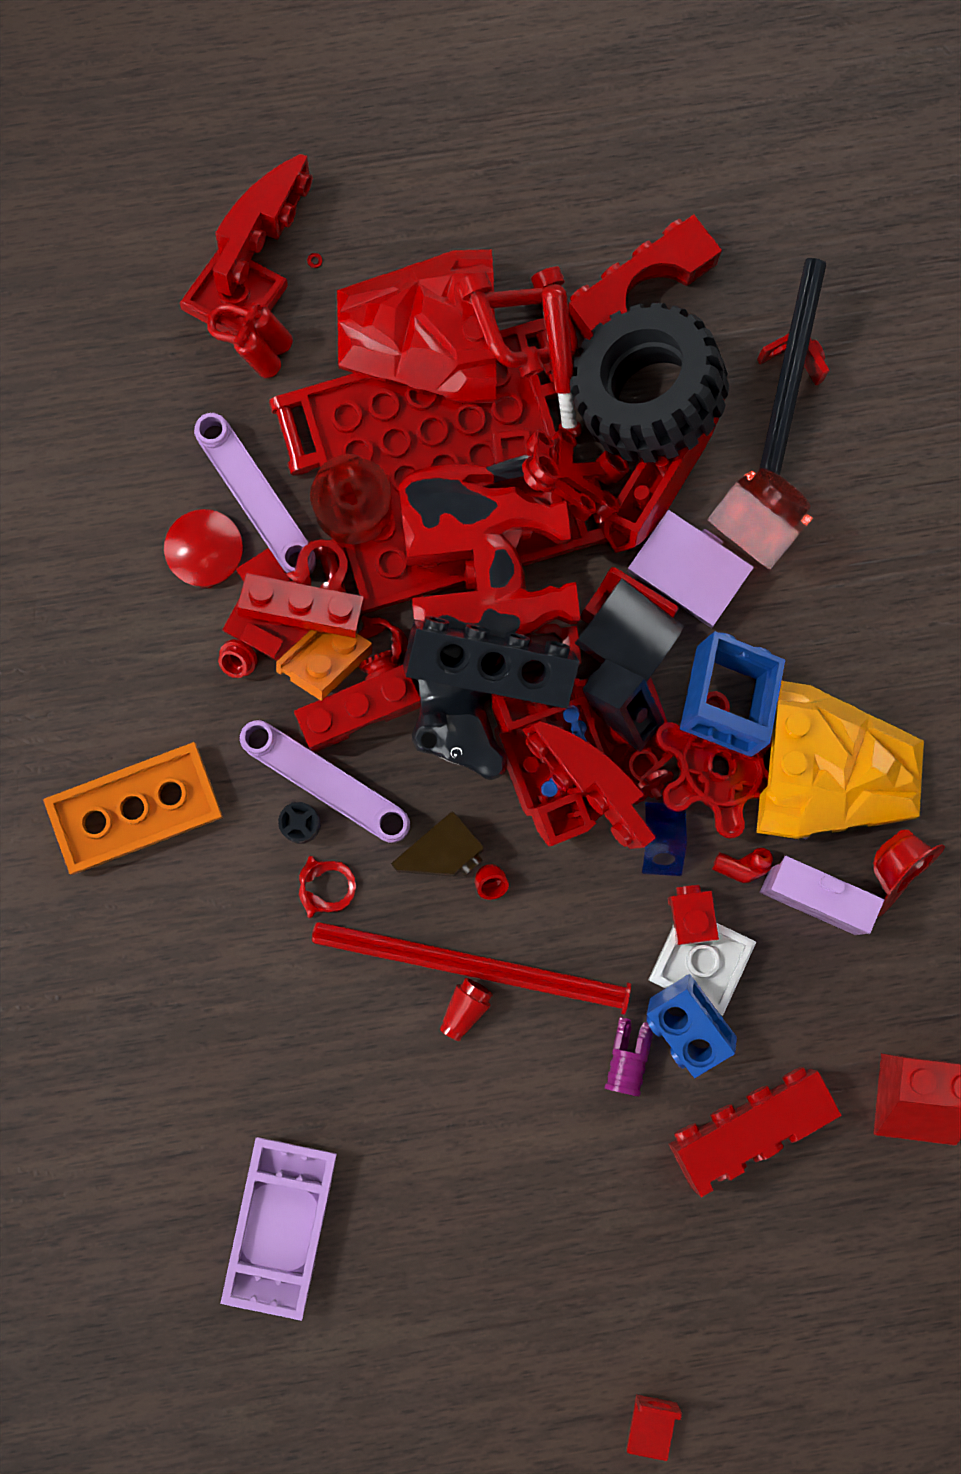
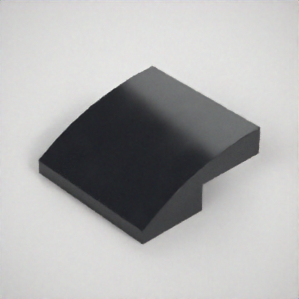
M621 579L612 589L597 613L591 618L575 644L601 664L608 659L643 677L647 683L673 646L684 626L625 580Z

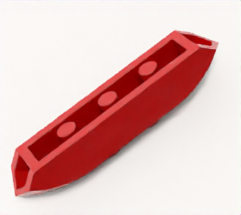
M714 417L715 425H717L719 418ZM716 426L709 435L702 434L698 438L699 444L689 450L688 447L679 450V456L667 459L666 455L659 456L657 462L645 463L641 458L617 498L619 509L609 518H605L603 534L616 553L639 545L657 527L704 451Z

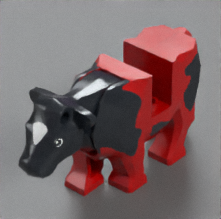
M519 456L492 466L444 464L419 469L407 475L398 484L407 566L470 559V561H465V583L467 590L474 589V591L412 598L413 618L424 621L426 616L439 617L449 621V626L465 629L467 624L478 625L489 629L490 635L503 638L506 637L508 632L518 633L529 637L530 643L546 645V641L561 642L571 647L570 651L575 653L580 661L579 665H581L580 647L575 644L578 639L577 626L561 628L557 624H547L555 619L567 624L579 623L580 611L576 582L566 583L560 588L548 586L539 591H527L525 573L516 551L520 540L529 539L533 532L545 535L556 544H567L571 539L567 502L562 501V497L553 491L547 493L532 489L524 480L522 464L531 456ZM449 644L442 649L440 656L447 660L456 659L461 654L462 647L457 644ZM490 652L483 657L481 665L487 668L495 667L500 663L502 655L498 652ZM417 679L420 694V714L411 739L417 751L433 754L446 761L464 766L487 780H494L504 775L507 768V755L496 743L484 709V703L491 697V694Z

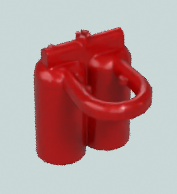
M253 302L249 310L233 303H224L214 308L208 316L207 329L211 336L217 340L234 344L236 352L259 376L270 378L278 373L281 367V360L278 355L289 350L293 338L290 332L267 307ZM229 312L234 313L237 318L240 316L244 317L240 321L242 326L237 335L231 334L229 330L221 332L216 329V322L222 314Z

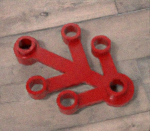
M559 429L552 437L542 430H536L527 439L526 443L533 453V457H528L523 462L522 470L525 482L532 489L547 493L553 491L569 501L570 511L581 521H586L595 512L603 518H609L619 509V503L611 493L601 490L586 479L597 478L606 485L619 482L629 472V465L626 460L622 459L620 453L612 455L605 450L595 462L573 463V449L577 446V441L566 429ZM552 448L557 452L556 462L549 457V451ZM563 481L567 482L568 484H570L571 486H573L574 488H576L577 490H579V491L582 492V493H578L576 490H574L573 488H571L570 486H568V485H567L566 483H564Z

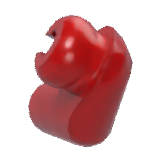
M757 848L752 853L737 860L719 852L711 870L740 883H749L770 871L773 855L766 848Z

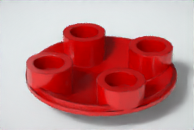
M208 509L194 510L182 515L172 524L164 542V555L171 571L185 583L206 589L230 577L238 567L244 551L242 538L236 525L224 514Z

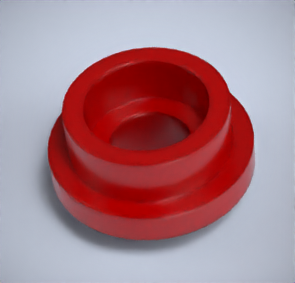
M231 639L221 647L218 662L225 674L233 678H241L250 675L255 670L258 659L251 646L241 640Z

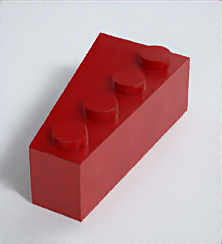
M804 1066L796 1068L782 1076L784 1083L772 1090L769 1089L768 1085L760 1087L746 1095L747 1103L735 1109L732 1104L726 1105L710 1114L713 1121L699 1128L696 1123H693L674 1133L676 1140L669 1143V1146L690 1187L700 1197H703L713 1191L710 1184L713 1180H732L744 1173V1169L747 1167L746 1161L753 1158L754 1162L766 1160L784 1148L782 1141L789 1138L791 1143L797 1142L842 1116L818 1071L813 1069L806 1071Z

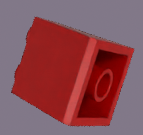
M881 1053L873 1135L957 1145L961 1140V1063Z

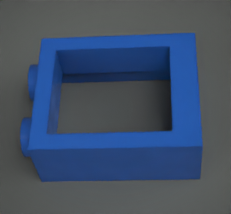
M714 631L696 648L680 730L749 757L768 746L771 741L785 659L771 654L765 648L753 647L738 641L730 634ZM714 663L756 679L749 720L706 703Z

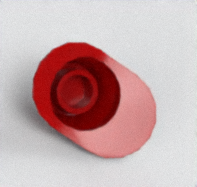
M904 829L879 848L873 862L874 874L884 889L886 897L878 917L883 915L909 884L940 856L945 848L943 844L931 848L911 831Z

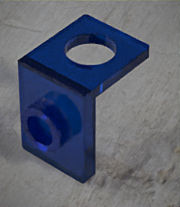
M646 802L645 824L656 838L645 846L642 873L682 876L687 847L686 810L675 812L668 809L664 803ZM660 853H668L675 857V861L668 865L656 864L652 859Z

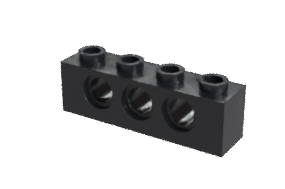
M426 616L424 621L413 620L403 664L406 677L568 709L580 662L575 653L570 651L571 647L557 641H546V645L530 643L529 637L511 632L506 633L505 638L490 635L489 629L473 624H467L465 629L449 626V621L434 616ZM449 644H457L462 647L459 657L453 660L444 659L440 654L442 649ZM490 652L500 653L502 659L497 666L487 668L481 665V661L486 654ZM538 660L542 662L541 669L535 675L527 676L521 673L523 666L528 661Z

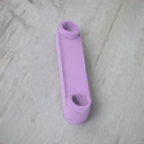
M216 413L202 415L197 420L194 429L199 445L286 573L294 571L295 568L288 564V560L292 554L300 552L302 547L308 544V541L229 423ZM211 426L222 427V432L217 438H204V432L207 428ZM311 551L308 556L310 574L316 566L314 551Z
M256 720L247 723L242 728L240 743L250 756L381 840L388 843H397L408 835L410 820L407 813L400 807L270 724ZM258 729L267 731L269 739L264 747L254 749L249 746V736L253 731ZM390 814H396L403 819V828L396 835H387L381 829L382 820Z

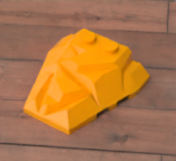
M781 681L772 731L768 786L760 794L757 833L799 839L809 837L812 833L832 830V833L845 831L848 827L866 824L868 827L917 819L920 816L924 740L811 685Z

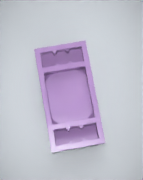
M256 1137L220 1304L302 1321L314 1271L337 1153Z

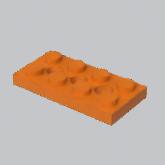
M195 742L43 799L70 875H75L223 818ZM169 783L178 784L182 790L180 801L174 805H165L160 796L163 787ZM133 797L140 798L144 804L143 814L135 820L127 819L123 813L125 802ZM93 812H102L106 818V826L98 834L89 833L85 826L86 818Z

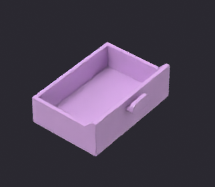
M668 510L628 567L627 572L712 628L754 567L723 547V541L708 530L704 529L701 532Z
M784 856L780 864L770 869L760 890V893L854 935L871 933L884 902V899L787 856Z

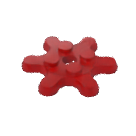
M717 691L708 693L707 704L730 712V704L724 694ZM668 722L659 726L655 735L656 744L663 751L675 756L678 760V767L681 770L679 778L669 783L663 790L664 805L672 811L680 812L687 809L693 802L702 801L712 809L715 817L716 831L721 836L732 839L741 835L745 828L743 818L744 804L751 798L760 799V794L768 786L769 772L764 765V755L771 748L772 736L768 746L752 757L682 731L680 726L675 723ZM714 756H721L728 762L729 771L726 776L712 771Z

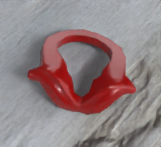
M325 539L310 541L302 547L295 570L288 572L286 576L292 579L294 583L311 586L308 556L315 548L328 547L337 554L339 568L320 588L346 593L342 586L348 570V559L345 551L338 544Z
M362 616L363 627L358 635L366 640L381 633L385 628L391 630V640L393 642L391 646L393 652L391 661L394 664H398L403 654L407 651L408 640L403 631L391 625L386 619ZM360 665L358 666V668H359L362 672L367 673L366 670H364V669L362 670V669L360 668Z
M313 856L308 857L306 864L299 874L301 884L299 897L307 912V917L312 918L316 912H337L343 910L351 903L355 896L356 882L352 871L342 862H317ZM327 871H339L348 880V893L339 902H326L312 892L306 891L305 885L307 882L313 881L315 877Z

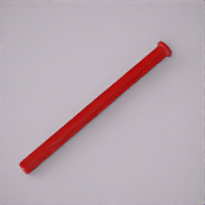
M320 922L315 924L312 933V942L314 944L620 1008L623 1015L626 1014L631 992V983L627 982L626 987Z

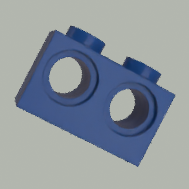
M691 974L686 975L650 998L646 1016L648 1025L655 1035L665 1038L671 1046L670 1052L675 1062L682 1069L686 1067L694 1078L735 1054L737 1036ZM679 1007L687 1014L677 1017L671 1015L667 1009ZM702 1039L707 1041L710 1046L698 1048L691 1041Z

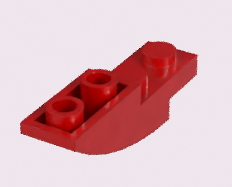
M299 154L265 174L238 199L215 232L220 257L212 270L218 292L232 296L236 286L243 284L249 272V262L254 253H259L262 250L266 236L278 240L284 228H289L292 225L296 215V205L301 196H307L312 185L313 176L309 174L307 156Z
M542 721L529 724L522 729L528 737L526 744L530 751L537 758H543L552 769L550 776L554 783L562 791H568L569 794L581 793L587 790L589 794L586 797L589 804L599 814L604 813L613 825L611 827L613 836L622 846H628L630 849L644 848L656 838L632 806L644 794L610 758L580 737Z

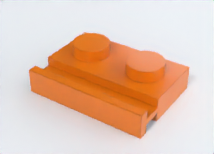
M310 630L276 661V672L280 675L285 673L290 677L291 682L322 701L361 662L372 654V643L356 634V638Z

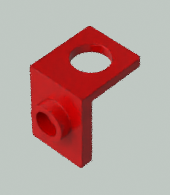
M789 333L764 346L757 358L758 363L762 364L783 353L786 350ZM810 338L804 367L814 384L818 385L824 381L830 370L824 361L825 353L822 346L817 340H811Z
M636 1394L626 1448L628 1454L663 1461L668 1460L675 1419L681 1420L682 1412L677 1402Z

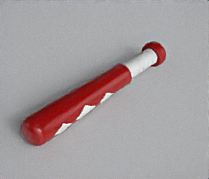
M553 284L545 287L541 296L554 387L558 393L562 423L559 424L558 430L561 428L566 429L574 437H577L582 432V426L576 419L574 397L570 392V379L574 376L567 295L563 286Z

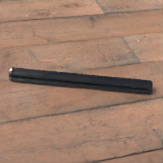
M807 258L804 263L756 482V490L772 494L777 491L826 269V261L821 259Z

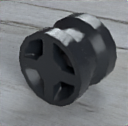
M293 802L285 806L278 818L281 833L288 840L297 844L312 841L318 835L321 827L317 812L309 804L303 802Z

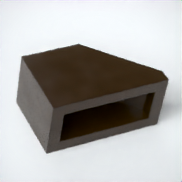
M452 811L395 859L391 865L399 873L454 877L461 871L466 876L483 861L479 854L484 851V847Z

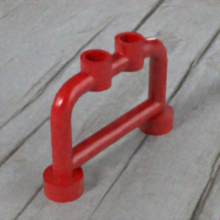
M559 266L549 267L534 274L531 277L534 288L489 292L492 290V286L486 272L469 275L456 284L462 300H471L493 356L506 367L519 368L522 378L534 376L545 370L547 375L553 374L549 346L541 349L531 346L518 352L511 351L503 341L492 308L542 304L541 295L545 287L553 284L563 285L565 283ZM569 316L573 357L577 351L578 340Z

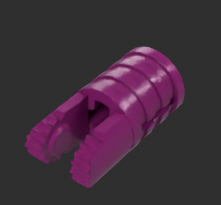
M620 1017L612 1050L613 1057L610 1061L611 1067L607 1075L608 1081L605 1083L604 1089L640 1097L643 1074H645L646 1070L645 1064L648 1062L654 1032L647 1022L643 1023L639 1031L635 1053L627 1052L632 1023L630 1019Z

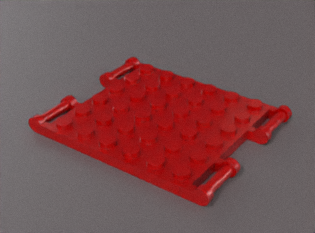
M544 318L500 330L505 345L513 352L528 348L526 339L537 338L540 349L549 346ZM496 359V403L457 404L445 400V396L425 390L422 393L410 390L408 385L392 380L383 382L356 373L281 394L269 400L272 413L277 414L290 461L287 464L290 474L297 476L308 473L318 467L322 469L342 535L341 537L331 539V541L347 552L359 594L364 597L361 615L409 601L412 598L422 597L465 584L464 566L465 561H470V559L407 566L398 484L407 475L423 468L444 464L495 465L492 432L531 428L532 434L536 430H542L552 437L556 431L546 400L559 399L554 387L553 374L548 375L551 383L541 385L538 374L522 378L519 368L506 367ZM301 405L303 406L316 452L306 455L292 414V409ZM552 448L549 451V457L556 462L557 452ZM597 478L586 479L601 489ZM563 481V482L566 483L568 486H570L571 488L574 489L573 486H571V485L568 484L567 482ZM562 498V501L567 502L570 541L567 544H556L545 535L533 532L529 539L520 540L519 545L516 547L522 566L596 544L608 543L609 541L603 534L605 518L597 512L593 513L597 529L587 531L585 521L576 518L569 509L570 502ZM328 547L315 548L313 551L316 559L321 561L326 580L328 581L339 568L335 556L336 553Z

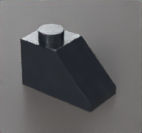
M608 659L605 660L597 671L589 676L586 685L582 688L592 710L639 752L643 750L655 735L659 726L664 723L645 679Z

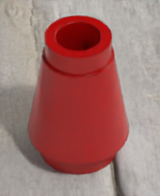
M465 978L461 985H456L443 1023L439 1029L448 1037L461 1041L462 1037L491 1007L489 1001L493 994L478 982Z

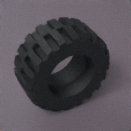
M651 303L649 308H644L643 304L630 306L631 311L621 314L619 310L610 315L611 320L604 325L600 322L591 331L593 336L590 340L584 339L578 349L581 357H575L573 360L574 376L570 379V392L574 397L573 402L577 411L597 443H601L603 448L612 455L620 453L624 460L635 462L638 457H642L643 461L648 463L657 462L659 456L666 455L667 459L679 456V450L688 447L690 450L699 444L698 438L702 434L709 435L716 426L713 421L714 417L720 418L726 407L723 399H726L729 395V383L726 378L728 372L710 329L705 327L704 322L695 314L688 315L687 310L679 306H672L669 310L665 303ZM657 363H671L682 367L672 387L658 398L637 404L618 400L624 384L640 369Z

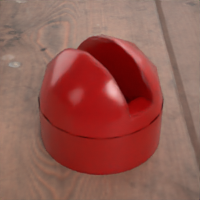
M485 864L475 874V886L480 897L493 900L500 898L507 892L509 883L505 872L500 866Z

